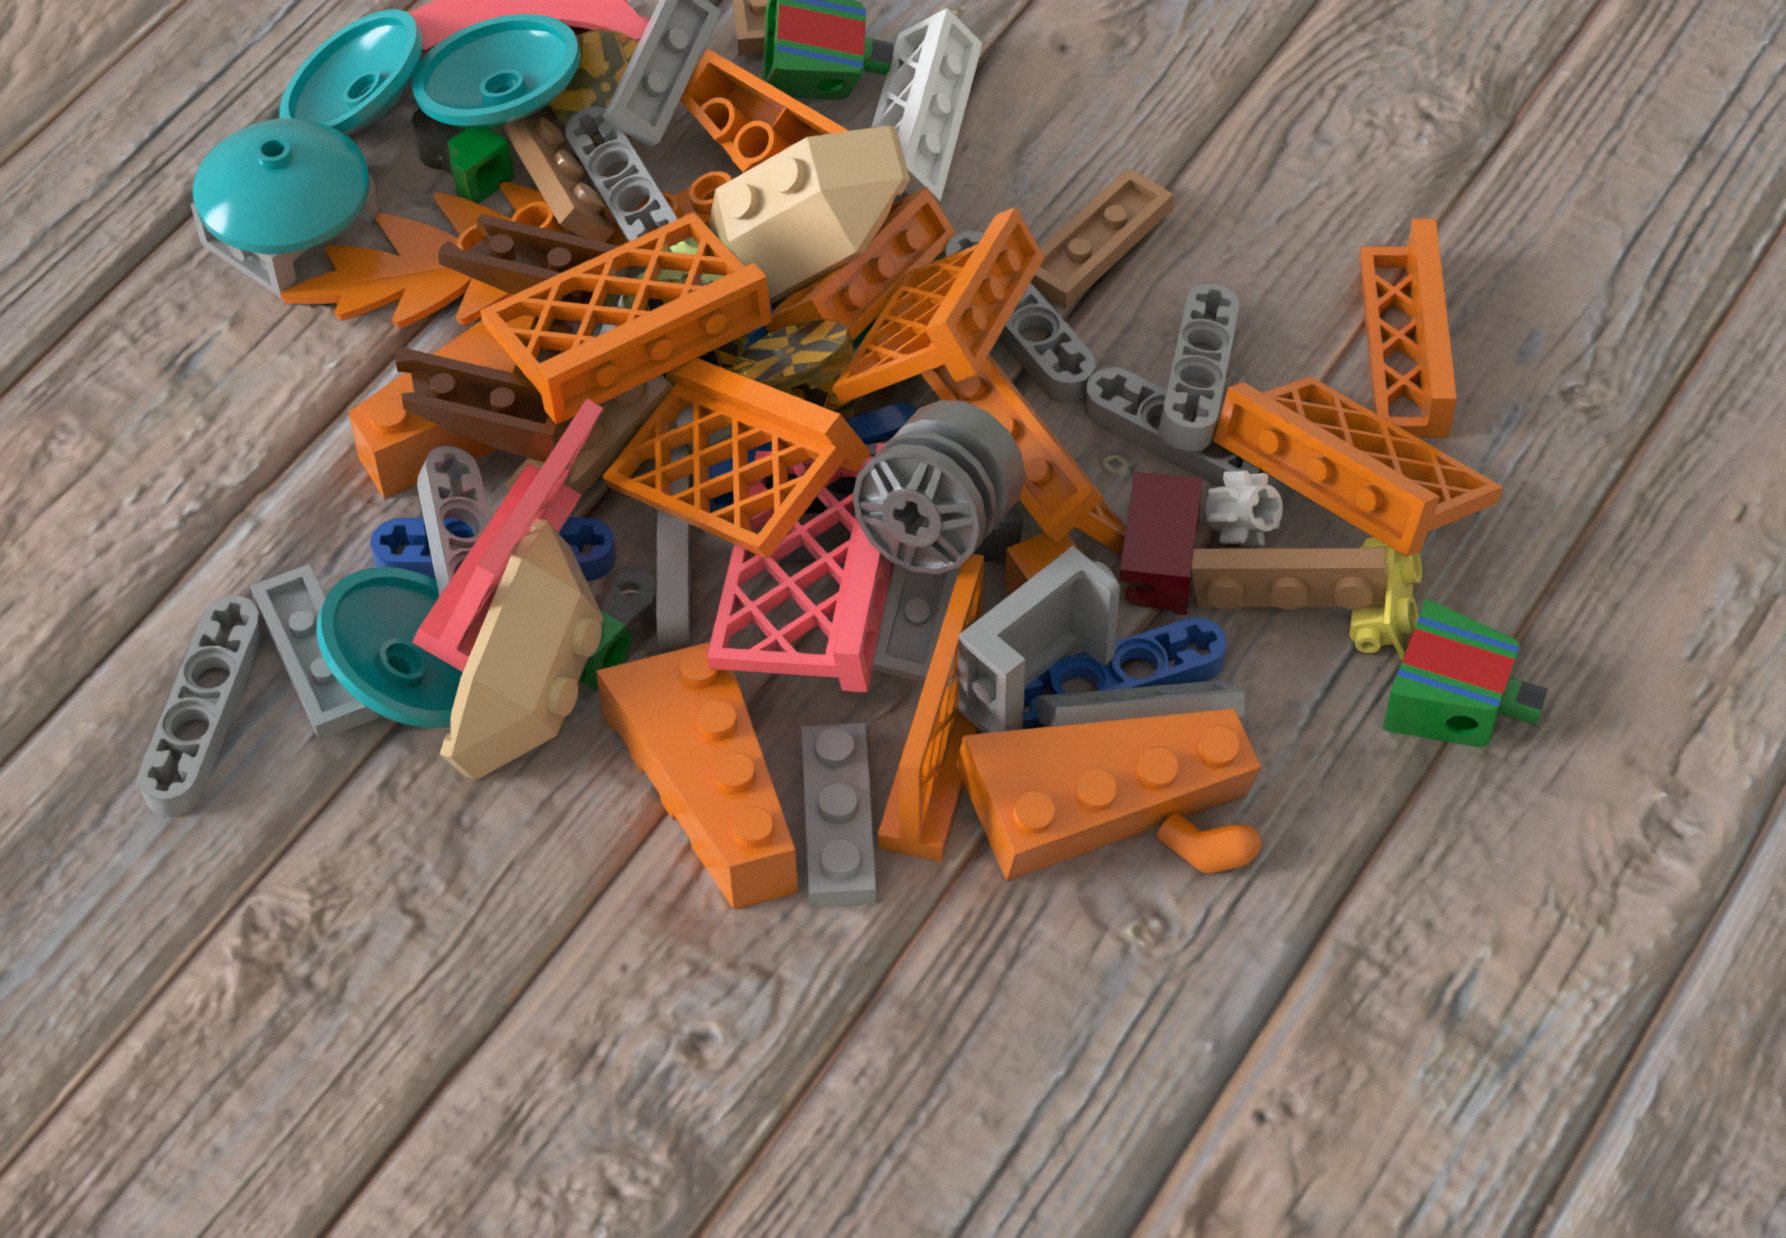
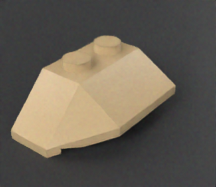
M887 125L806 137L715 189L709 229L744 266L755 263L767 276L771 304L865 253L886 220L896 195L901 196L910 182L897 129Z
M536 519L531 526L530 533L523 537L512 553L460 679L450 716L451 733L447 734L444 738L440 755L462 775L470 779L478 780L557 736L564 717L572 712L576 704L578 682L588 657H591L596 652L600 644L602 635L601 624L604 618L572 548L548 521Z

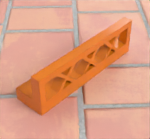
M927 187L894 202L886 220L862 256L791 293L771 313L772 322L765 325L770 335L773 336L774 332L792 325H799L804 322L806 324L809 321L824 320L821 323L823 324L826 320L838 322L834 328L844 326L847 330L845 336L836 339L842 341V343L835 351L824 352H832L829 355L831 356L845 350L882 312L906 273L931 263L946 248L948 241L957 234Z
M1412 219L1408 247L1361 246L1359 264L1373 410L1377 415L1418 438H1449L1457 394L1436 219ZM1375 267H1406L1407 277L1396 286H1392L1375 274ZM1392 305L1412 318V321L1399 331L1379 317ZM1396 350H1399L1417 363V366L1404 376L1384 363V360ZM1403 395L1422 409V417H1389L1388 406Z

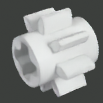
M1247 470L1226 471L1223 474L1225 486L1209 489V496L1205 507L1206 519L1215 531L1221 533L1219 541L1221 544H1239L1241 547L1265 545L1263 532L1279 529L1283 504L1279 492L1273 486L1268 485V474H1249Z

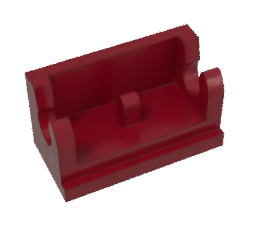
M1134 471L1119 580L1136 585L1148 584L1154 588L1127 587L1125 600L1129 603L1142 607L1175 610L1174 614L1187 615L1192 580L1191 566L1193 551L1196 549L1203 478Z

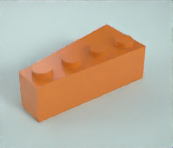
M708 48L697 63L680 98V101L714 140L731 156L732 161L743 173L806 137L849 131Z
M522 315L506 324L513 328L530 329L535 317ZM482 320L433 353V355L509 373L513 372L516 365L483 325ZM411 373L402 374L348 411L358 457L384 499L416 486L418 475L430 451L437 447H458L468 452L474 459L498 450V448L461 436L404 410L401 394L414 393Z
M710 642L597 670L603 717L613 732L617 730L627 745L629 755L640 772H645L660 794L661 803L673 820L677 819L690 838L692 849L731 907L735 910L798 893L796 850L734 671L709 668L707 654Z

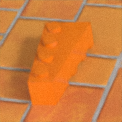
M1234 708L963 735L956 761V767L1006 882L1160 827L1174 813H1179L1185 818L1246 796L1261 769V764Z

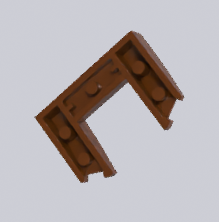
M481 214L476 218L477 228L485 237L468 251L460 249L452 242L447 241L440 247L438 259L439 264L515 295L619 246ZM627 267L617 271L615 276L628 278ZM576 290L563 296L561 301L589 304L594 292ZM607 294L603 306L617 307L621 295ZM539 317L534 318L531 330L535 329ZM554 319L549 332L577 335L582 322ZM596 323L591 336H599L603 324ZM397 346L394 353L397 372L411 373L414 393L401 394L403 409L472 440L512 454L545 462L574 418L572 417L556 425L544 410L541 393L517 365H515L513 372L509 373ZM541 349L537 361L541 363L565 351Z

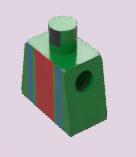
M768 0L766 3L761 79L792 98L842 100L849 97L860 79L862 71L885 76L888 74L893 58V43L865 37L866 9L860 2L854 0Z
M1425 599L1390 692L1383 730L1481 748L1489 745L1499 714L1537 726L1548 688L1512 677L1520 649L1516 639L1436 602Z

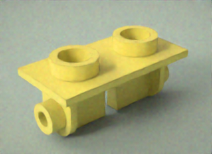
M1368 538L1360 548H1386L1388 574L1385 607H1366L1352 610L1349 635L1351 640L1355 642L1356 649L1363 653H1375L1383 645L1394 644L1402 661L1409 644L1410 634L1413 633L1418 620V610L1413 598V584L1420 583L1422 579L1420 554L1418 552L1406 557L1376 538Z

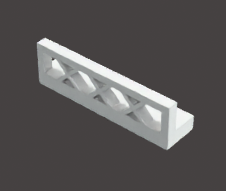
M948 8L898 33L891 67L886 75L871 127L890 125L897 129L910 182L904 191L911 195L927 187L937 203L942 198L983 44Z

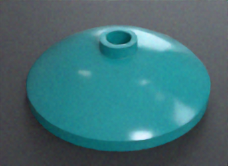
M388 9L366 15L336 32L305 60L292 77L281 100L280 119L295 118L315 121L333 127L345 135L359 132L383 119L391 112L406 92L420 63L423 48V31L420 25L408 12Z
M513 14L491 18L463 28L433 47L418 65L412 78V90L420 109L427 116L439 122L461 128H487L510 124L539 111L564 91L579 67L581 58L580 47L572 29L560 20L549 16Z
M295 118L272 119L249 125L232 133L205 156L195 174L193 199L201 222L220 241L247 252L284 254L317 246L345 230L357 218L367 201L370 178L366 159L362 151L343 132L310 120Z
M368 568L349 574L335 584L319 610L316 626L317 639L327 666L345 690L356 700L385 718L421 728L451 727L450 716L463 672L412 643L420 625L439 598L436 579L401 568Z

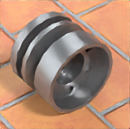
M939 400L921 407L857 475L852 496L857 522L870 544L890 562L915 573L939 575L957 569L974 553L982 541L991 533L992 529L1020 499L1025 481L1022 453L1009 430L985 410L967 402Z

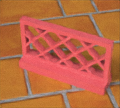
M586 399L541 469L529 463L526 465L420 625L412 643L456 669L464 671L512 553L523 537L530 533L531 526L536 519L548 521L560 533L579 502L582 494L563 483L603 410L601 406Z
M877 444L875 455L884 447L885 444ZM756 451L754 461L771 455L772 451ZM867 457L857 472L840 466L816 496L828 509L804 525L797 521L790 530L791 533L783 539L769 559L734 544L707 654L710 669L839 678L842 691L868 693L894 563L890 562L870 544L857 522L856 514L855 518L851 515L855 512L853 493L839 502L825 487L841 477L857 478V475L873 457ZM811 458L789 467L788 474H796L798 477L803 476L815 460ZM769 476L749 484V497L768 490L766 485ZM774 508L750 517V531L755 533L764 527L774 514ZM838 522H841L849 530L851 537L848 541L827 553L814 538ZM804 546L817 561L794 576L789 577L776 562L799 547ZM843 563H845L844 570L840 567ZM766 569L780 585L752 602L742 591L743 583ZM829 573L840 585L839 592L816 606L802 590ZM792 597L805 614L778 631L764 614ZM739 605L742 609L737 612V607ZM831 616H833L832 623L828 620ZM752 622L768 637L751 649L728 648L730 637ZM816 626L829 638L825 654L797 653L790 645L791 642Z

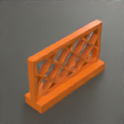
M1016 207L995 215L978 244L906 273L832 388L841 404L944 364L955 382L977 375L1045 258Z
M694 212L480 310L483 325L541 393L544 410L556 425L576 416L586 399L599 405L772 322L767 276L755 263L744 266ZM690 237L699 245L696 255L667 252L669 247ZM628 266L647 267L643 279L616 277L615 274L617 271ZM661 269L689 272L685 284L656 281ZM702 273L724 276L705 286L698 285ZM576 290L594 292L589 304L562 302L561 300L563 296ZM607 294L636 297L631 309L603 306ZM649 298L671 301L652 311H645ZM522 315L539 317L534 330L509 327L506 323ZM554 319L582 322L577 335L549 332ZM596 323L618 326L597 337L591 336ZM541 349L565 351L541 363L537 361Z
M988 354L977 375L959 382L954 381L945 364L921 373L941 400L967 402L989 412L1009 430L1022 453L1025 471V481L1019 500L1048 536L1059 542L1073 527H1076L1122 556L1126 532L1125 524L1104 500V496L990 354Z
M695 358L667 372L676 382L675 386L603 475L602 479L615 491L769 559L836 470L842 466L857 472L871 454V451L841 414ZM686 407L693 409L692 422L670 431L671 425ZM732 425V438L709 447V434ZM693 441V454L671 463V450ZM772 442L771 455L748 464L749 450ZM655 457V470L633 479L630 478L642 462ZM733 457L732 471L709 480L710 466ZM811 458L815 460L803 476L788 481L789 467ZM694 473L693 487L671 495L672 482ZM773 474V488L749 497L750 483ZM733 491L734 504L710 513L711 499ZM774 508V514L759 534L751 532L750 517Z
M1311 376L1265 392H1260L1245 382L1228 387L1213 441L1406 557L1422 551L1428 532L1497 504L1504 488Z
M972 554L960 566L877 834L878 849L938 862L943 861L965 786L956 767L963 735L980 734L981 731L958 711L959 634L983 616V555Z

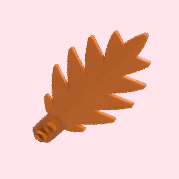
M709 172L697 178L689 189L674 195L668 192L661 193L677 219L694 212L709 228L715 189L731 181L732 178L725 172ZM509 182L500 184L501 191L516 211L512 218L465 198L436 192L433 198L458 233L459 238L425 223L391 214L378 213L375 215V220L399 256L369 248L329 245L325 248V252L335 266L336 271L298 283L282 291L280 296L286 304L338 303L334 313L340 321L363 315L400 299L392 321L397 328H403L445 307L465 293L456 314V319L459 324L468 325L481 318L480 310L513 294L440 265L438 252L442 245L450 241L460 249L468 251L485 236L477 228L476 220L481 214L574 236L579 235L561 226L541 192L532 188ZM650 197L645 198L643 201L640 202V204L637 206L635 210L630 212L637 211L644 207L649 201ZM606 205L603 212L615 232L605 243L621 246L627 243L628 240ZM657 225L651 230H648L647 232L649 233L653 230L658 229Z

